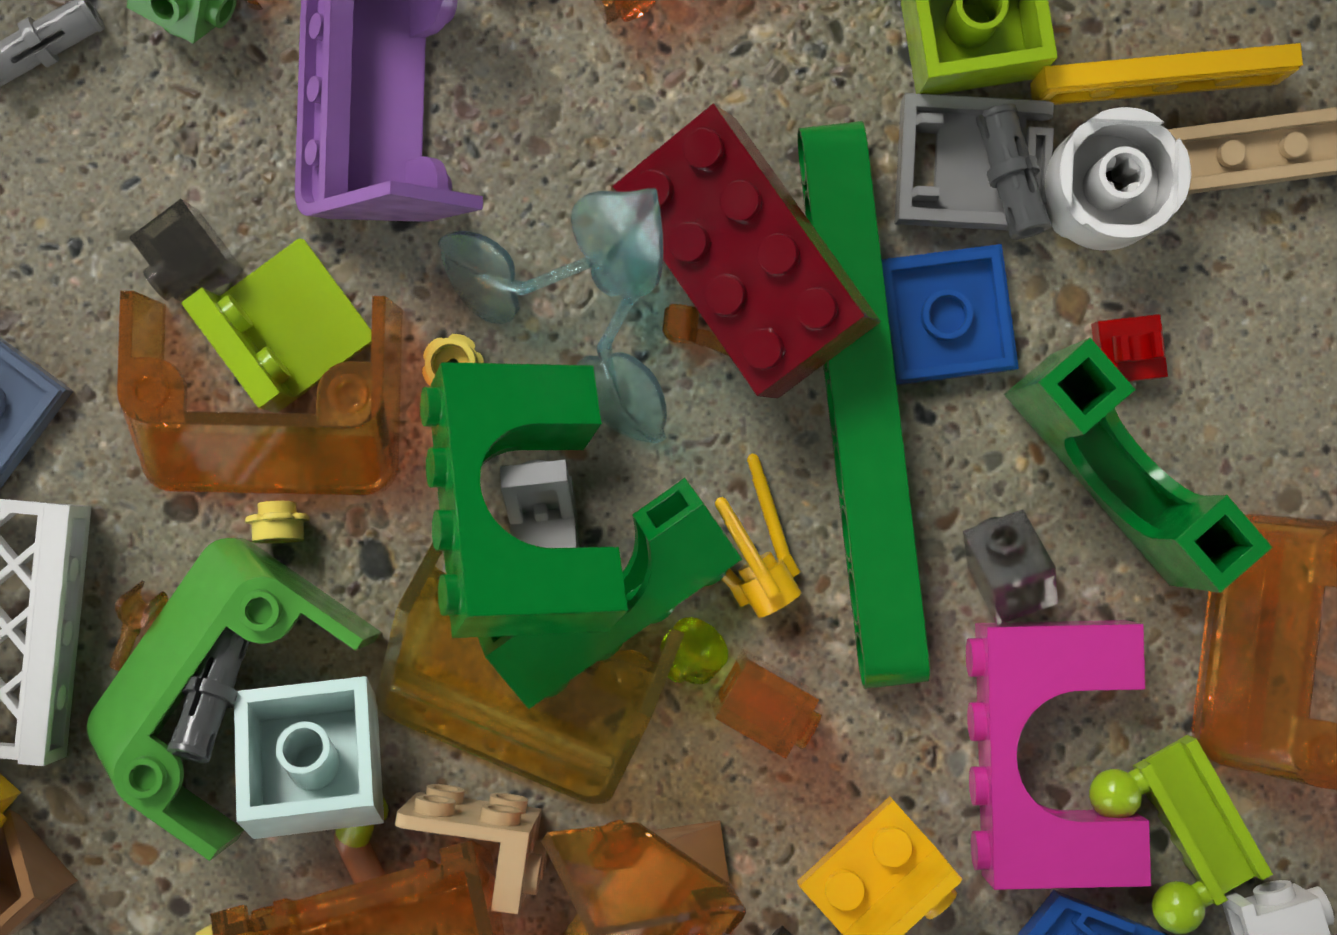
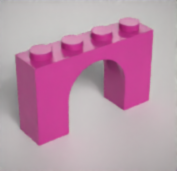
M1128 620L975 623V638H968L966 642L967 672L969 677H976L977 702H970L967 710L969 737L971 741H978L979 766H972L969 771L971 802L973 806L980 805L981 831H972L971 857L974 869L982 870V876L994 890L1151 886L1150 827L1148 819L1137 812L1127 818H1109L1100 816L1095 810H1058L1036 803L1027 792L1022 783L1017 764V748L1023 727L1033 712L1049 699L1073 691L1145 689L1143 624Z

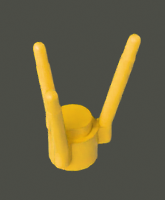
M750 454L747 462L777 560H775L771 551L759 555L726 498H717L715 506L747 561L745 565L738 569L743 580H740L730 568L721 580L729 587L740 607L750 603L757 617L762 618L785 607L802 594L794 580V577L801 571L789 552L758 455Z

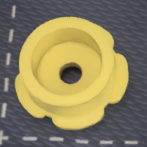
M451 334L448 338L439 337L428 344L423 354L425 366L422 368V374L426 383L431 386L441 362L456 359L458 363H484V359L479 352L475 351V343L470 338L461 334Z
M265 501L257 503L258 514L249 515L245 518V523L252 526V542L260 544L303 541L304 522L310 521L308 514L297 513L295 501Z

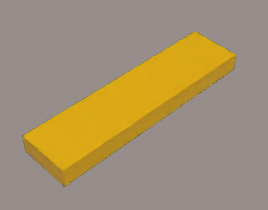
M1301 43L1044 66L1030 83L1032 100L1050 101L1054 105L1278 85L1303 66Z

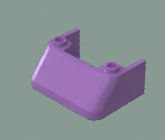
M301 0L295 200L299 211L303 215L343 220L430 222L483 209V196L452 191V182L444 164L439 159L422 156L426 37L438 33L445 24H448L453 19L458 0Z

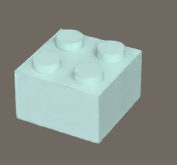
M367 676L237 691L238 695L234 704L236 822L253 839L384 823L377 697Z

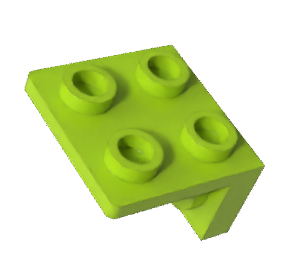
M304 239L295 240L221 296L200 288L181 302L259 409L278 413L376 340L373 330Z

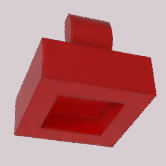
M1160 314L1103 320L1091 324L1093 341L1129 382L1168 377Z

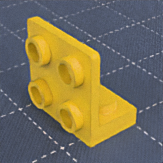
M889 796L801 876L797 882L804 893L842 935H905L924 916L930 920L944 912L956 898L957 891L954 888L961 883L962 878L937 847Z

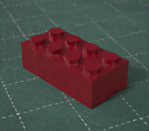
M714 103L612 186L757 396L780 398L881 322L737 119Z

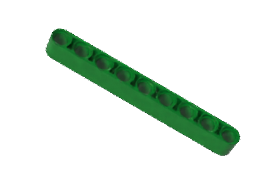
M863 121L798 128V157L805 216L881 321L823 365L861 682L864 689L928 682L930 678L928 645L866 130Z

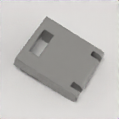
M905 93L900 102L894 224L1009 231L997 188L990 187L987 178L990 164L984 141L976 123V117L982 115L983 111L1003 104H1014L1017 108L1022 134L1029 154L1037 157L1040 172L1036 175L1043 204H1047L1045 176L1049 161L1053 155L1054 128L1028 127L1026 129V120L1045 121L1052 119L1054 103L1041 100ZM916 133L936 134L934 186H916L913 188Z

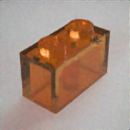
M743 648L711 703L715 719L785 759L794 745L800 749L806 747L815 733L822 714L815 711L819 699L806 684Z

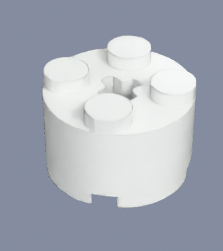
M1119 107L1108 109L1082 123L1054 150L1045 175L1047 204H1045V208L1054 231L1061 237L1068 238L1086 248L1115 250L1134 244L1158 230L1181 207L1190 187V159L1187 149L1180 138L1176 140L1162 125L1164 121L1159 117L1138 108ZM1108 171H1111L1113 181L1122 183L1123 189L1120 191L1116 190L1114 183L1107 180L1106 173Z

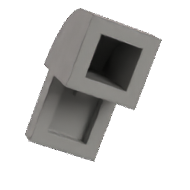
M566 459L555 461L531 460L519 465L500 466L501 491L510 522L511 535L523 542L539 547L579 548L580 538L572 476L568 474Z

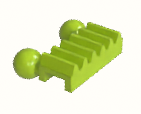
M1186 735L1132 765L1134 769L1129 772L1120 769H1108L1099 773L1091 782L1089 788L1091 805L1103 817L1127 818L1133 816L1141 805L1142 795L1145 794L1158 810L1157 816L1169 830L1172 843L1182 853L1184 857L1182 861L1195 876L1196 881L1192 885L1181 881H1172L1162 885L1154 894L1152 912L1158 924L1165 930L1174 934H1187L1194 931L1201 925L1205 917V908L1212 904L1218 906L1227 901L1225 893L1255 876L1263 881L1273 875L1197 738Z

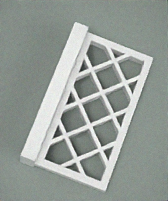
M0 499V527L17 513L38 515L35 543L19 556L0 535V555L8 563L0 571V585L16 573L30 590L29 607L13 620L0 606V627L2 628L0 630V643L9 637L24 655L22 671L7 684L0 677V702L2 701L17 718L15 743L0 742V759L18 760V764L45 766L67 757L91 506ZM33 559V567L31 572L29 568L26 566V564ZM27 622L25 636L19 628ZM20 686V696L18 699L13 691Z

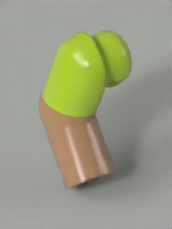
M383 797L384 820H386L389 809ZM374 825L335 829L334 844L356 889L374 882L385 874L370 843Z

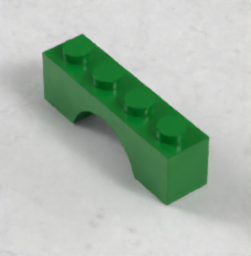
M683 478L632 514L635 528V543L632 556L623 571L628 611L608 632L478 637L485 658L528 709L543 699L553 697L562 692L574 677L597 661L606 660L613 656L628 639L648 625L666 619L678 604L702 587L717 583L726 575L729 568L742 560L737 550L686 478Z

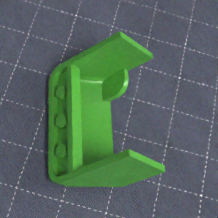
M243 538L219 539L209 544L203 550L99 699L87 721L89 741L122 800L209 861L236 842L244 832V829L182 786L184 779L182 761L180 757L167 751L168 745L158 739L157 735L185 697L182 692L184 686L192 676L194 677L196 669L225 627H228L247 641L265 644L279 640L287 635L303 614L355 651L374 643L381 634V631L257 545Z

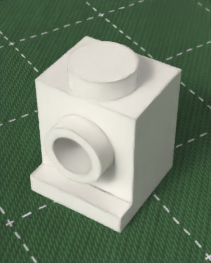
M1276 880L1256 886L1253 889L1254 895L1246 898L1233 890L1225 893L1227 901L1222 903L1231 935H1331L1328 926L1334 924V914L1326 894L1319 886L1305 890L1295 883L1292 884L1291 881Z

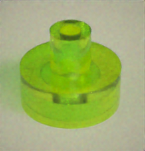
M685 617L680 619L661 642V654L666 663L664 667L665 673L669 679L676 683L686 681L692 684H706L715 677L728 661V648L723 637L714 627L698 618Z

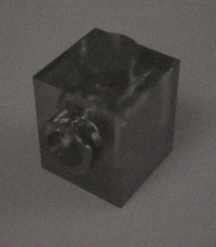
M179 199L129 237L149 264L143 270L144 276L155 291L166 301L174 297L176 300L183 302L200 288L221 296L233 287L234 284L231 279L243 271V268L201 212L182 199Z
M1023 509L1003 517L988 518L977 526L963 531L967 567L997 626L1058 604L1056 567Z

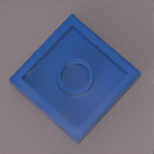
M1002 244L881 259L897 386L1019 369Z

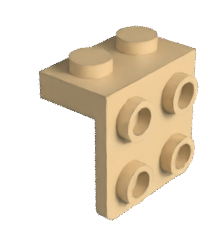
M429 784L426 787V793H415L397 811L395 826L409 830L500 842L491 911L518 914L526 895H537L540 880L543 881L549 846L548 841L538 840L542 809L527 807L528 798L508 793L490 794L489 801L464 798L465 790L452 785Z

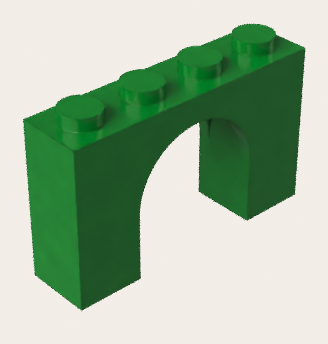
M1091 338L1050 354L1004 394L1169 586L1221 593L1273 548L1228 495L1204 496L1188 490L1164 472L1137 444L1115 410V407L1136 389Z
M441 362L431 386L423 387L420 416L422 425L432 428L433 447H430L427 452L426 478L430 488L438 489L439 510L434 511L432 518V540L436 551H444L446 574H441L439 578L438 604L441 615L450 616L452 638L608 632L628 611L619 547L545 548L523 542L504 530L493 518L485 504L480 484L482 465L500 454L520 450L585 449L602 424L594 365Z

